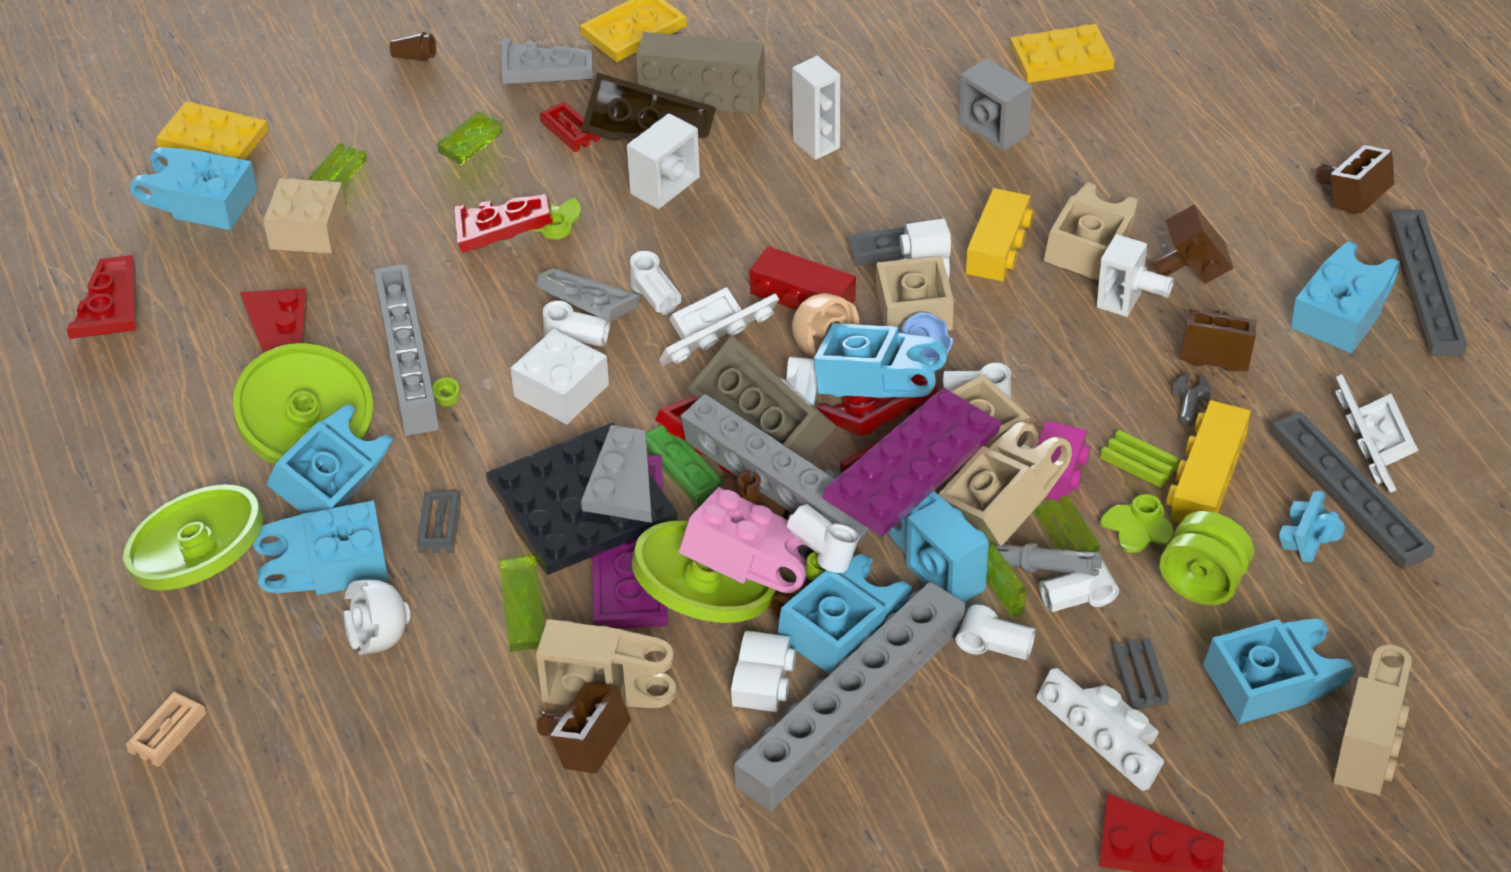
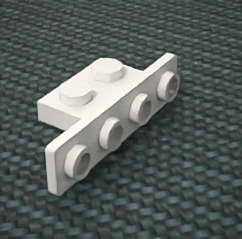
M726 287L673 313L669 320L682 340L665 348L659 361L662 366L672 361L674 364H679L690 357L692 351L700 347L702 350H707L714 346L720 337L729 334L730 337L735 336L747 327L746 324L754 320L757 323L765 321L774 314L773 309L779 298L776 294H773L741 310Z
M1343 374L1336 377L1341 389L1335 391L1344 410L1349 407L1352 413L1346 415L1354 433L1361 432L1363 438L1357 441L1365 458L1372 457L1375 462L1369 465L1377 484L1384 482L1389 492L1392 493L1397 489L1386 466L1419 450L1392 394L1359 408L1353 392Z
M1051 669L1037 694V699L1141 791L1149 790L1164 764L1163 758L1148 746L1153 744L1159 731L1149 723L1148 718L1143 713L1132 709L1126 704L1115 689L1104 685L1083 690L1060 669Z

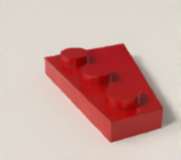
M1107 793L1099 867L1135 872H1222L1224 840Z

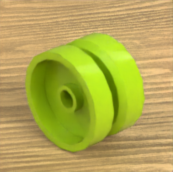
M1197 511L1188 514L1180 522L1173 534V539L1161 555L1159 568L1169 586L1185 599L1201 605L1216 606L1227 603L1234 596L1241 583L1242 576L1248 571L1253 561L1255 548L1251 537L1242 526L1229 517L1215 512Z

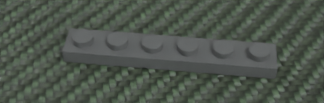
M1424 210L1391 211L1389 222L1431 356L1465 355L1467 343Z
M1301 411L1272 424L1271 434L1403 570L1433 556L1435 546Z

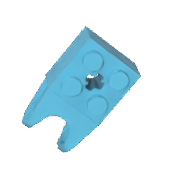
M167 147L155 149L149 157L151 167L157 173L138 175L134 177L129 185L132 195L139 202L172 213L173 219L227 230L232 229L258 190L252 161L197 150ZM158 157L166 159L168 165H163L158 160ZM138 185L148 188L152 195L142 192Z
M1351 241L1342 245L1322 264L1296 297L1291 322L1292 329L1349 353L1355 350L1381 315L1382 308L1393 288L1400 266V261L1393 258L1379 265H1366L1356 259L1358 244Z
M833 323L814 357L818 394H831L835 397L847 395L876 398L926 396L931 393L936 384L934 371L942 368L947 360L948 353L946 347L935 338L899 333L898 327ZM932 348L938 352L940 359L927 360L923 356L922 350ZM921 374L926 377L928 384L925 386L915 385L911 378Z
M350 404L345 405L322 422L319 421L276 462L266 485L302 514L344 506L364 486L387 453L394 439L388 434L373 441H364L355 437L349 429V422L353 418L356 409Z
M934 491L901 520V530L894 526L888 532L890 538L905 553L906 566L925 585L931 581L963 602L986 590L989 541L981 530H976L965 520L959 509L953 508Z
M374 500L303 513L263 525L259 536L252 544L255 551L259 554L279 557L262 566L257 572V581L260 588L270 593L316 590V595L346 590L350 583L358 580L389 582ZM268 536L279 538L278 541L269 544L260 542ZM273 574L285 575L284 578L278 581L266 579Z
M865 554L853 557L848 570L843 573H833L826 570L781 607L777 635L790 636V647L796 649L797 652L829 675L835 670L841 659L853 654L859 648L862 640L867 635H873L882 627L885 619L891 613H897L911 596L912 587L904 581L887 587H877L868 583L865 579L871 571L873 560Z
M1278 619L1214 637L1203 663L1205 670L1238 724L1308 704L1340 689L1355 674V668L1349 660L1339 658L1327 659L1314 652L1313 648L1326 639V634L1330 630L1321 619H1307L1281 623Z

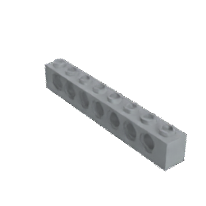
M931 581L920 591L913 592L906 604L897 613H891L885 619L883 626L873 635H867L853 654L841 659L835 670L825 680H819L813 686L810 694L800 703H794L779 723L768 727L760 740L750 750H744L739 754L734 763L735 788L771 812L958 633L965 617V603Z

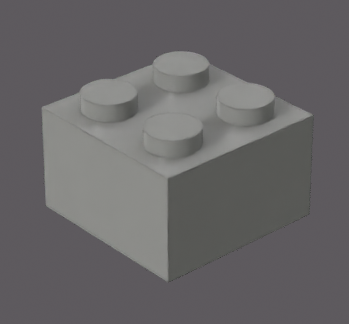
M988 58L984 59L961 74L959 123L1000 150L1005 151L1029 135L1032 86Z

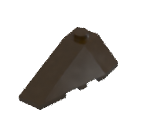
M597 73L581 131L610 140L635 139L654 123L661 120L667 114H671L698 128V138H708L716 107Z

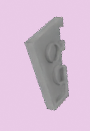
M502 37L503 84L593 79L591 50L555 46L552 49L539 48L537 42L527 41L525 46L512 44V39Z
M556 268L538 274L536 287L546 291L551 296L567 301L608 322L624 316L626 313L638 308L640 295Z
M611 425L581 500L582 511L652 523L645 430Z

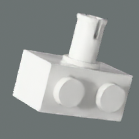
M1116 234L1101 258L1097 308L1128 317L1142 290L1168 298L1173 288L1174 278L1147 271L1145 267L1147 243Z

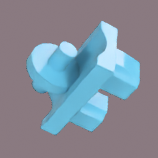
M1314 491L1309 502H1293L1290 509V518L1292 525L1299 526L1283 525L1279 534L1282 548L1284 550L1299 551L1302 562L1313 563L1321 543L1327 544L1329 541H1338L1345 532V525L1339 519V514L1333 511L1328 512L1323 506L1325 493L1321 491Z

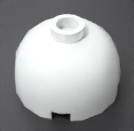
M358 580L350 583L344 598L351 599L350 610L343 612L346 635L351 647L357 649L360 646L361 650L358 654L367 655L386 651L397 644L405 631L406 624L410 621L409 606L406 602H403L399 592L392 585L380 580Z

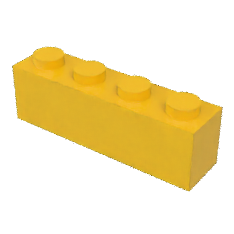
M1210 400L1206 412H1199L1194 429L1197 436H1190L1186 447L1185 456L1188 457V460L1180 461L1176 480L1179 481L1178 486L1172 484L1168 493L1166 504L1172 506L1170 521L1180 523L1188 514L1197 511L1219 514L1247 437L1251 410Z

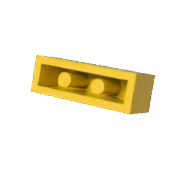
M997 188L992 189L967 248L966 274L1004 282L1008 270H1014L1018 255L1016 250L1017 248H1023L1026 238L1025 228H1031L1034 219V209H1030L1031 195Z

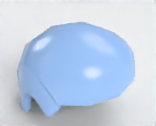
M918 312L904 321L900 330L902 334L935 338L943 343L947 353H949L953 345V338L947 332V323L931 313ZM932 348L922 350V354L927 360L940 359L936 350Z

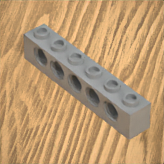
M407 264L374 269L404 434L409 436L437 431L439 426L435 400Z
M704 394L681 415L687 443L736 476H739L744 471H751V481L753 482L754 472L758 473L761 478L760 492L794 514L798 507L808 504L833 524L847 525L858 534L866 528L857 520L822 499L825 488L835 480L834 478L708 395Z

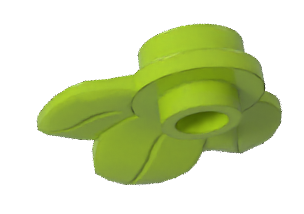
M576 198L569 199L560 206L550 202L553 223L530 231L541 232L544 237L552 240H560L568 236L572 231V223L581 216V206Z
M1149 494L1137 496L1130 505L1113 506L1101 519V527L1119 532V545L1128 553L1144 550L1151 541L1160 545H1167L1173 536L1172 524L1164 518V508L1160 500Z

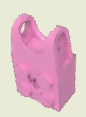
M718 487L690 516L680 546V554L742 584L750 579L780 592L792 593L800 589L805 582L807 559L800 556L798 546L806 544L790 533V529L786 527L788 523L786 519L772 513L769 508L753 504L741 498L734 491ZM786 567L791 569L796 575V582L790 583L783 580L780 576L779 568Z

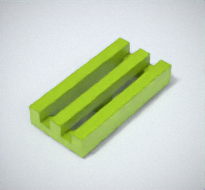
M1121 430L1116 432L1115 439L1111 438L1109 440L1108 447H1103L1100 459L1160 488L1178 469L1180 458Z

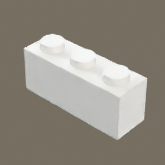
M815 56L792 67L793 141L816 160L840 148V74L819 56Z

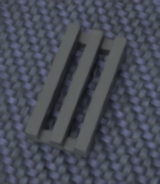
M425 492L417 542L418 553H426V548H432L433 553H440L441 548H446L447 553H454L461 506L460 492ZM433 500L439 502L434 538H428ZM447 501H451L447 537L442 538Z
M1150 637L1142 638V643L1136 644L1135 640H1128L1125 646H1122L1121 642H1113L1112 652L1130 707L1136 709L1168 704L1169 694ZM1140 654L1144 655L1157 696L1153 695ZM1125 656H1131L1144 698L1138 697Z

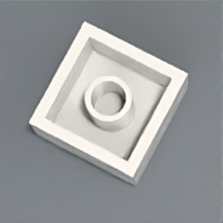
M667 114L640 136L633 139L627 145L630 194L660 209L700 177L698 128L671 114Z
M555 329L551 330L510 368L514 397L565 424H568L609 385L607 356Z

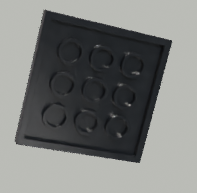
M613 422L486 472L487 483L547 575L635 540L654 525L678 521L677 511L649 472L652 523L582 511L581 500L611 425H615Z

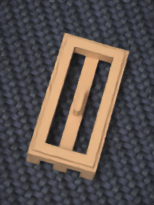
M174 691L126 743L128 752L133 755L139 753L141 759L145 761L151 759L152 764L159 767L205 716L204 705ZM179 705H182L180 709L171 717V719L168 718L177 709ZM159 728L160 731L152 738V740L147 745H144Z

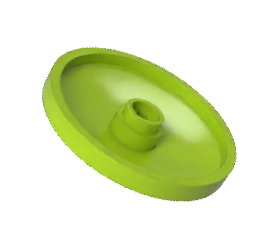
M287 344L259 355L241 373L233 395V418L237 431L244 443L256 455L275 465L319 421L322 422L348 404L356 409L353 418L349 422V429L355 437L364 440L371 425L373 398L368 381L362 371L343 354L315 344Z
M214 485L188 492L158 508L135 529L124 549V565L138 585L151 590L179 589L204 581L229 567L252 546L263 526L264 515L262 508L251 491L237 485Z
M669 521L654 525L644 531L638 538L632 556L634 575L648 594L668 608L692 618L718 623H735L750 620L768 609L771 598L775 594V589L750 579L742 584L679 553L688 521Z

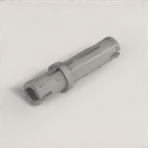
M1027 543L1025 546L996 545V548L1002 551L994 550L993 553L996 566L1024 568L1025 572L1049 570L1097 576L1100 572L1093 568L1101 569L1102 558L1098 552L1048 549L1038 547L1034 543Z

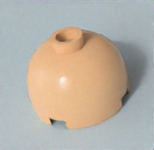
M822 293L807 298L796 310L792 321V334L797 346L805 354L814 358L833 323L859 325V315L856 307L844 298L832 294Z

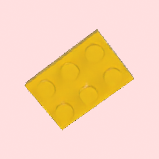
M628 0L581 24L580 34L615 62H619L637 52L643 32L673 34L687 26V19L684 14L665 0Z
M1097 24L1010 37L1011 51L1027 83L1114 69L1115 59Z
M186 101L158 134L156 142L159 148L197 150L245 160L269 129L267 120Z

